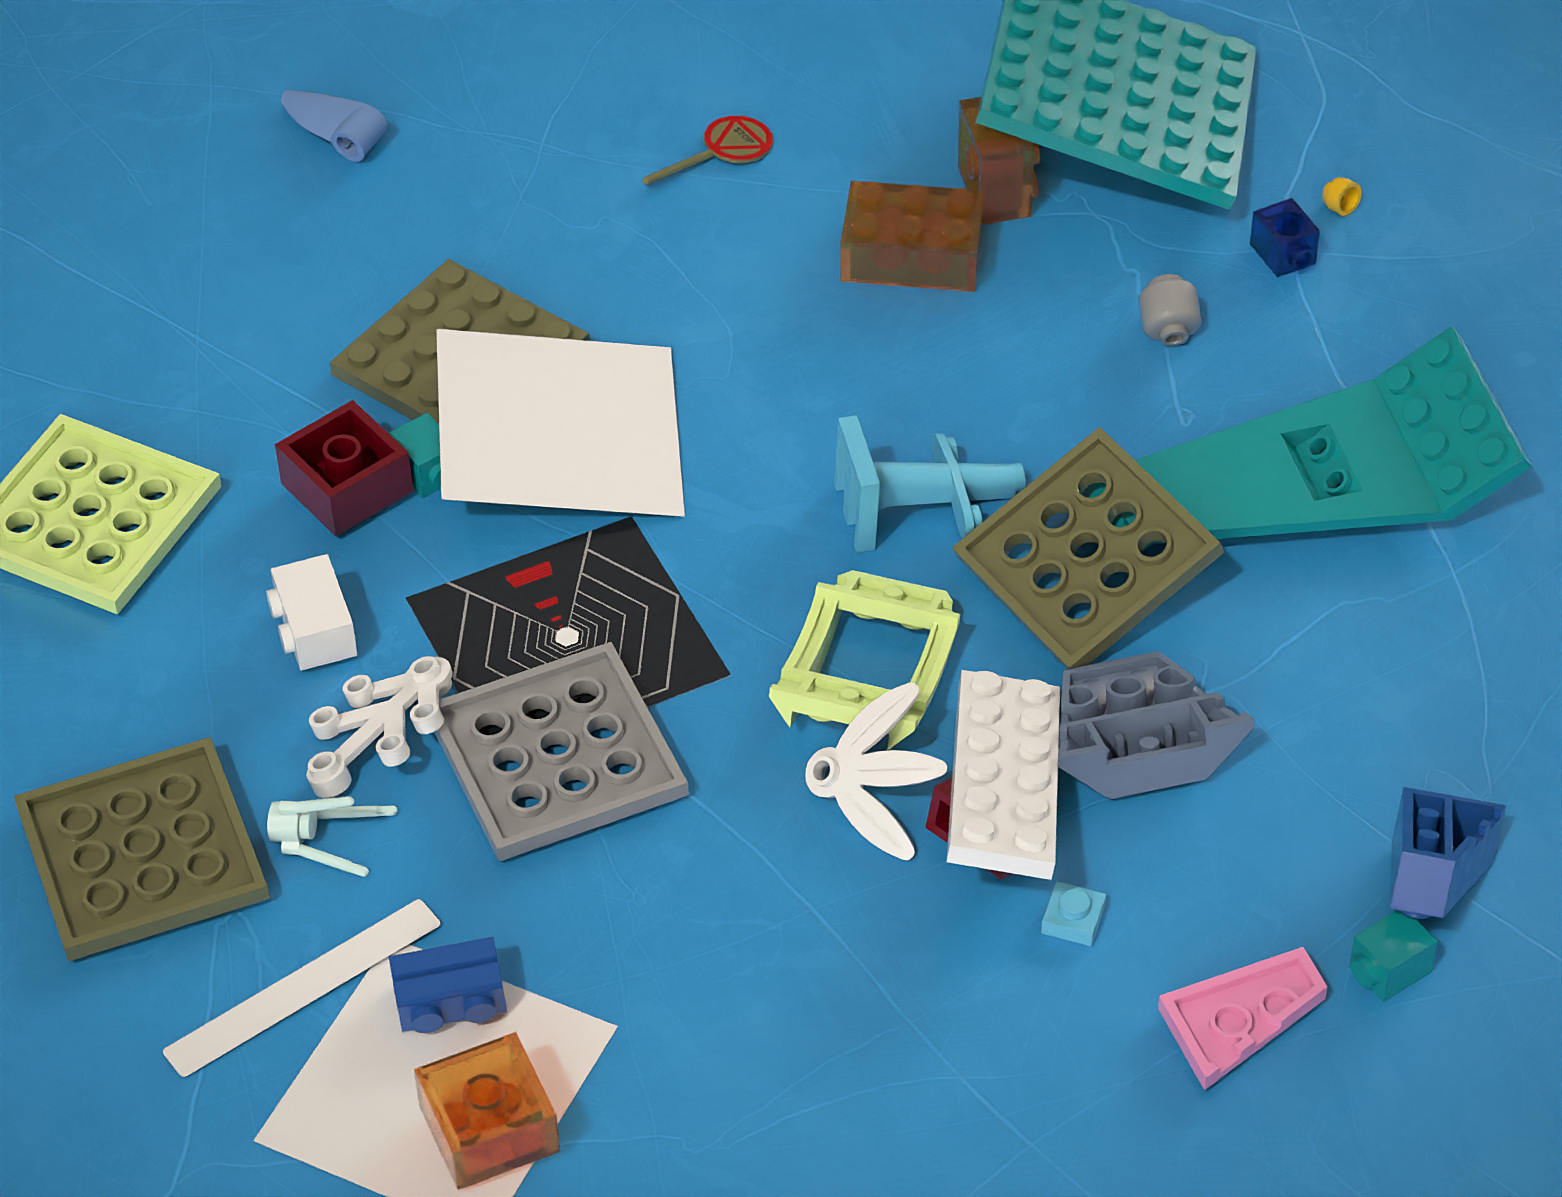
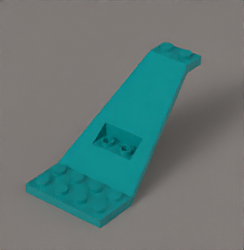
M1452 326L1372 380L1135 460L1216 539L1451 521L1532 467L1461 335ZM1093 483L1084 490L1082 496L1087 498L1097 497L1104 492L1106 484ZM1122 512L1114 518L1112 525L1125 527L1134 521L1136 513ZM1154 541V542H1151V543H1149V544L1143 549V551L1146 550L1147 548H1149L1150 546H1152L1153 544H1159V543H1165V542H1163V541Z

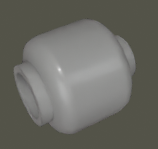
M1166 274L1155 277L1139 295L1143 330L1151 339L1161 341L1166 346H1176L1185 343L1188 337L1199 329L1202 320L1197 289L1181 276Z

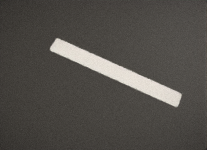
M415 900L164 1048L163 1054L179 1075L186 1077L439 927L440 921L422 900Z

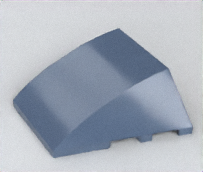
M1159 651L1063 670L1062 713L1059 729L1058 767L1108 799L1206 780L1254 728V718L1245 712L1236 715L1225 707V698L1217 692L1205 693L1196 686L1195 677Z

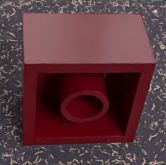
M354 400L275 444L281 484L335 537L413 492L409 452Z

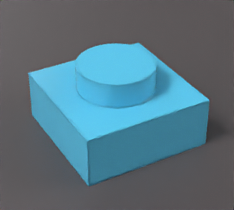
M1056 881L1042 919L1041 933L1092 946L1106 907L1107 894Z

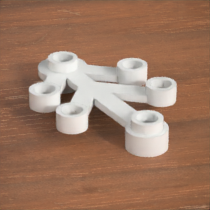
M431 656L422 657L414 661L405 674L373 683L366 675L354 676L345 682L343 692L349 705L359 709L338 714L334 707L326 706L317 709L311 714L309 724L318 739H330L340 732L360 727L334 753L329 751L321 752L312 757L308 762L306 776L316 796L330 798L345 791L352 780L347 766L383 731L384 736L376 743V750L382 763L385 766L391 767L405 762L410 756V749L405 740V711L417 699L418 704L410 711V718L416 731L420 734H429L435 732L443 725L444 717L439 708V698L443 697L451 689V678L453 675L452 668L446 659ZM394 695L388 701L367 706L375 699Z

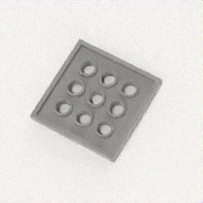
M612 642L439 700V708L444 717V723L435 731V734L499 862L689 795L688 781ZM582 693L596 696L593 701L588 703H578L572 700L573 697ZM534 709H543L550 712L548 716L542 719H531L525 716ZM488 725H496L503 728L501 732L495 735H484L478 732L481 728ZM600 728H606L615 732L611 737L604 739L595 738L590 735L593 731ZM554 744H560L563 747L569 748L566 752L558 755L544 752L545 748ZM508 760L522 764L513 771H502L497 768L500 763ZM617 764H626L634 767V770L630 773L619 775L612 773L610 768ZM571 780H579L588 784L585 788L578 791H569L562 787ZM526 796L540 800L538 804L528 808L515 804L518 799Z

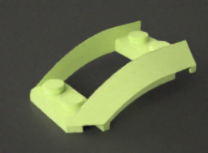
M852 570L838 575L837 584L835 585L818 582L801 634L781 670L779 682L772 684L770 687L769 698L790 728L799 713L806 714L817 721H836L850 725L867 705L890 691V689L820 674L842 610L853 612L857 617L864 619L880 618L898 622L908 629H929L930 633L925 648L910 681L918 685L919 696L902 719L888 732V751L914 732L924 715L944 671L960 623L961 614L952 611L953 601L947 591Z

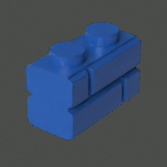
M494 937L388 956L402 1032L414 1030L419 1033H430L441 1028L443 1024L463 1020L472 1023H482L489 1021L496 1014L507 1012Z

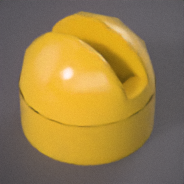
M1337 177L1328 182L1323 187L1322 192L1324 204L1331 211L1341 216L1351 214L1357 208L1362 196L1361 186L1343 177Z

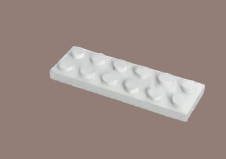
M961 671L957 697L947 862L1048 880L1052 879L1056 856L1059 686L1048 685L1043 681L1035 679L1024 681L1001 677L989 671Z

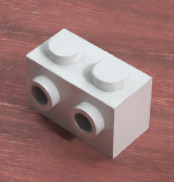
M328 554L271 568L274 589L266 590L268 605L273 619L282 617L284 624L278 625L281 643L285 654L294 652L300 671L358 656L353 622Z

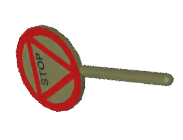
M726 116L719 118L709 124L704 132V145L708 150L647 175L642 179V183L649 185L713 156L730 163L758 161L768 155L773 147L772 133L765 124L750 117Z

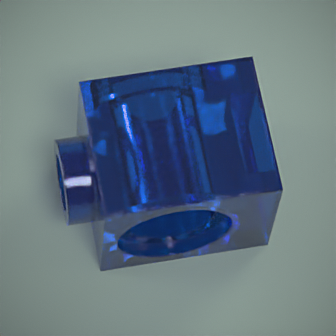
M1293 198L1253 211L1250 245L1277 278L1316 264L1320 230Z

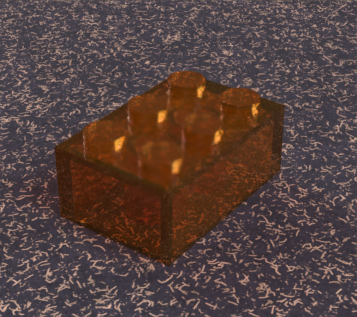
M851 181L840 242L841 282L976 292L984 233L985 191Z

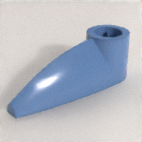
M285 90L282 94L281 103L297 123L315 135L332 142L339 154L351 161L359 162L363 160L388 129L387 121L380 111L362 102L306 91Z

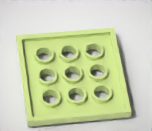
M60 414L0 483V569L118 615L222 487L220 474ZM80 462L85 463L84 466L78 469L70 470L65 468L66 466L77 465ZM120 477L125 478L124 481L115 485L104 483L105 481H113ZM160 492L165 494L157 500L144 499L145 496H154ZM54 493L59 494L55 499L49 501L38 500L39 497H47ZM94 508L99 510L91 516L78 515L79 512H88ZM133 524L140 525L137 529L129 532L118 530L120 527H129ZM27 525L32 526L29 530L21 533L11 531L13 528H22ZM67 540L73 541L64 548L51 547L53 544H60ZM107 556L113 557L112 560L104 564H94L91 562L94 559H102Z

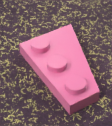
M1304 947L1160 995L1158 1009L1205 1091L1326 999L1327 985Z

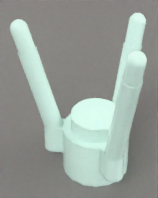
M349 796L307 801H274L268 813L267 832L271 842L282 843V854L300 855L339 870L366 877L369 874L368 868L303 845L302 843H304L305 839L314 838L317 829V819L393 816L397 814L398 809L393 805L352 806L354 799Z

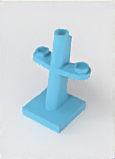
M857 415L838 418L834 486L836 491L844 490L843 514L847 525L856 524L854 540L856 553L875 550L878 511L890 506L951 502L958 531L963 539L982 523L979 506L970 505L969 501L1013 498L1016 492L1023 490L1026 486L1022 464L958 463V450L954 437L946 438L942 433H933L931 445L934 463L873 462Z

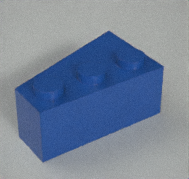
M1403 787L1392 838L1390 909L1400 910L1404 915L1417 919H1425L1430 916L1444 918L1494 862L1506 805Z

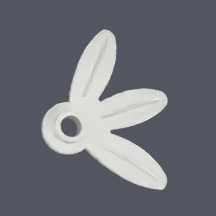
M911 682L884 693L867 705L848 726L836 748L826 747L814 753L807 764L805 773L806 783L812 793L822 798L836 797L841 810L862 836L881 850L902 860H910L915 854V848L911 839L891 812L878 799L863 789V786L899 787L920 784L937 779L947 771V765L944 761L917 752L890 750L865 754L902 719L917 700L919 687ZM830 766V773L825 779V772Z

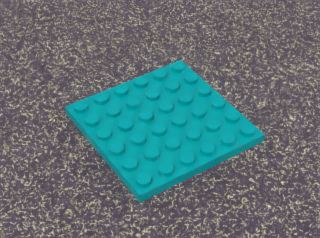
M1003 0L975 123L1230 210L1237 194L1256 46L1248 44L1241 38L1227 37L1207 30L1198 23H1187L1167 16L1158 9H1147L1125 0Z

